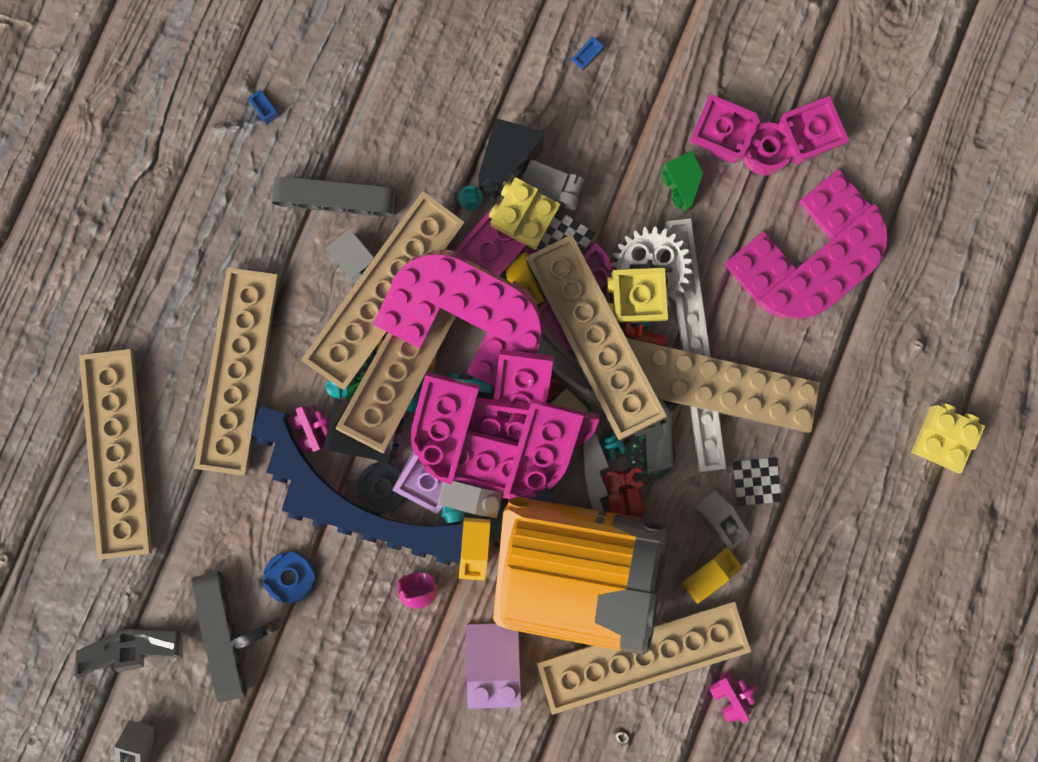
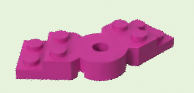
M710 94L689 142L712 151L711 155L732 164L743 160L752 172L767 176L780 172L789 161L797 165L821 156L827 151L847 144L849 139L830 95L784 113L777 124L770 122L760 124L757 113ZM763 144L770 145L773 149V152H766L763 148Z

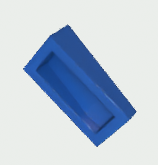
M592 36L572 57V61L583 70L604 50V46Z
M261 89L248 97L266 125L279 117Z

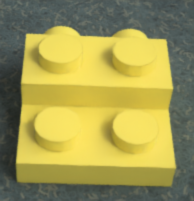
M515 177L512 183L508 181L505 184L501 193L504 199L500 205L495 203L489 214V217L492 218L491 227L536 250L557 213L560 203L538 192L537 188Z
M665 268L612 271L611 277L607 278V293H612L613 303L608 304L618 324H625L626 322L637 324L640 322L668 320Z
M941 403L940 406H930L911 453L956 473H962L971 450L977 448L985 426L980 424V419L974 415L965 413L964 416L955 413L956 408L949 404Z

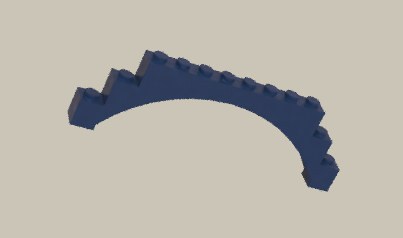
M260 406L251 436L257 437V443L272 447L273 442L275 443L266 473L272 474V480L287 484L288 480H291L282 507V511L288 512L287 517L302 521L303 517L313 520L312 524L315 526L327 528L329 524L338 527L337 532L351 536L352 532L362 534L361 539L376 543L377 539L386 541V546L392 549L401 550L402 547L412 549L411 554L426 558V554L436 556L435 561L442 564L450 565L451 561L460 564L464 523L437 526L410 524L385 518L353 503L327 483L305 457L288 423L290 414ZM542 490L536 493L535 497L528 499L555 503L558 494ZM505 509L498 512L497 518H481L490 520L489 542L490 540L495 541L494 546L499 548L503 512Z

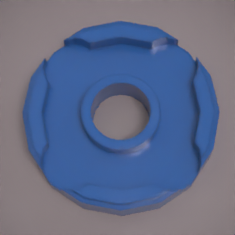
M294 551L279 553L271 558L265 566L264 588L269 596L278 602H298L308 596L313 589L316 579L315 568L309 558L302 553ZM286 570H292L295 573L296 580L293 584L284 582L283 573Z

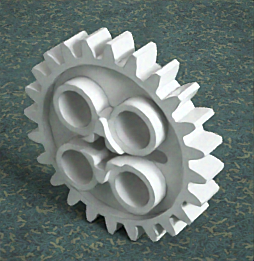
M644 227L643 235H640L635 230V238L633 240L627 236L625 237L626 246L618 244L622 252L613 253V256L618 258V262L611 263V266L617 268V270L630 269L631 265L651 267L653 263L658 268H673V272H665V276L668 278L666 286L668 307L670 306L669 298L678 301L676 293L678 291L686 293L682 285L691 284L685 278L686 275L693 274V271L687 268L693 261L685 259L691 252L688 249L681 250L685 242L681 240L676 243L678 236L675 233L668 238L669 231L667 229H664L661 235L657 227L653 228L652 233ZM640 249H645V258L641 261H637V251ZM665 251H670L671 259L666 263H661V254Z

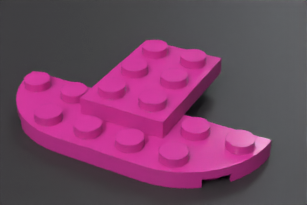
M500 349L494 400L476 397L467 430L519 442L531 399L543 402L548 400L554 356ZM584 412V418L574 447L582 442L585 444L591 438L597 428L599 414Z

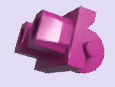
M314 404L295 409L297 413L289 418V421L295 431L303 428L306 433V437L299 440L302 452L323 450L330 417L325 418L322 410L317 411Z
M730 670L722 673L719 680L711 685L710 691L716 700L728 696L731 703L722 708L727 722L739 719L742 723L750 721L749 715L752 713L749 705L756 702L752 694L758 689L754 683L747 685L743 678L735 681Z

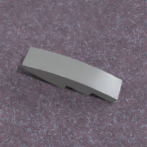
M594 432L585 444L582 442L583 475L591 509L603 511L599 499L607 496L608 493L599 471L607 468L608 464Z

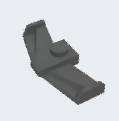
M661 399L658 400L667 417L635 433V437L646 435L647 474L673 467L671 426L673 420L670 409Z
M136 628L120 630L119 633L76 650L74 676L77 679L82 678L83 675L113 662L114 669L117 672L143 668L144 656L182 659V637L179 631Z

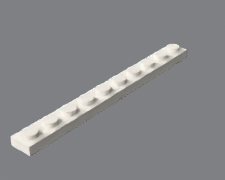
M691 218L666 221L665 229L669 231L668 238L675 233L678 236L676 243L681 240L684 241L685 245L681 250L688 249L691 252L685 259L693 261L691 265L687 266L688 269L693 271V274L686 275L685 277L691 284H683L682 287L686 293L678 291L676 295L679 300H675L682 351L710 357ZM690 406L699 472L726 469L718 412Z

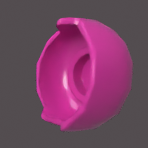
M412 572L398 580L399 598L409 608H425L433 604L438 595L437 584H435L432 574Z

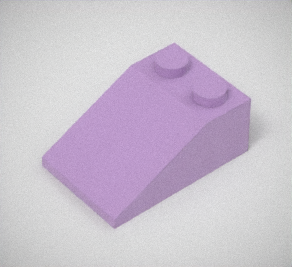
M413 451L393 487V491L438 514L443 505L437 504L443 482L430 475L423 468L424 465L418 456H415Z
M496 623L466 624L468 709L521 707L518 631L498 626Z

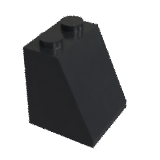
M495 118L478 175L479 189L483 190V193L487 196L497 197V195H501L505 184L508 181L512 183L515 177L519 179L526 171L530 159L535 161L542 153L545 132Z
M334 398L323 450L391 463L392 458H397L399 444L396 443L397 433L402 434L405 419H401L384 453H381L336 430V426L350 401Z

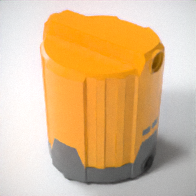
M523 497L510 498L503 512L494 621L498 626L515 631L640 655L646 654L650 651L653 639L658 597L666 559L668 526L664 521Z

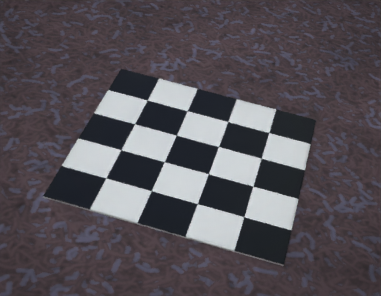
M558 210L537 248L541 250L572 234L583 254L596 233Z
M776 457L733 462L738 506L782 502Z

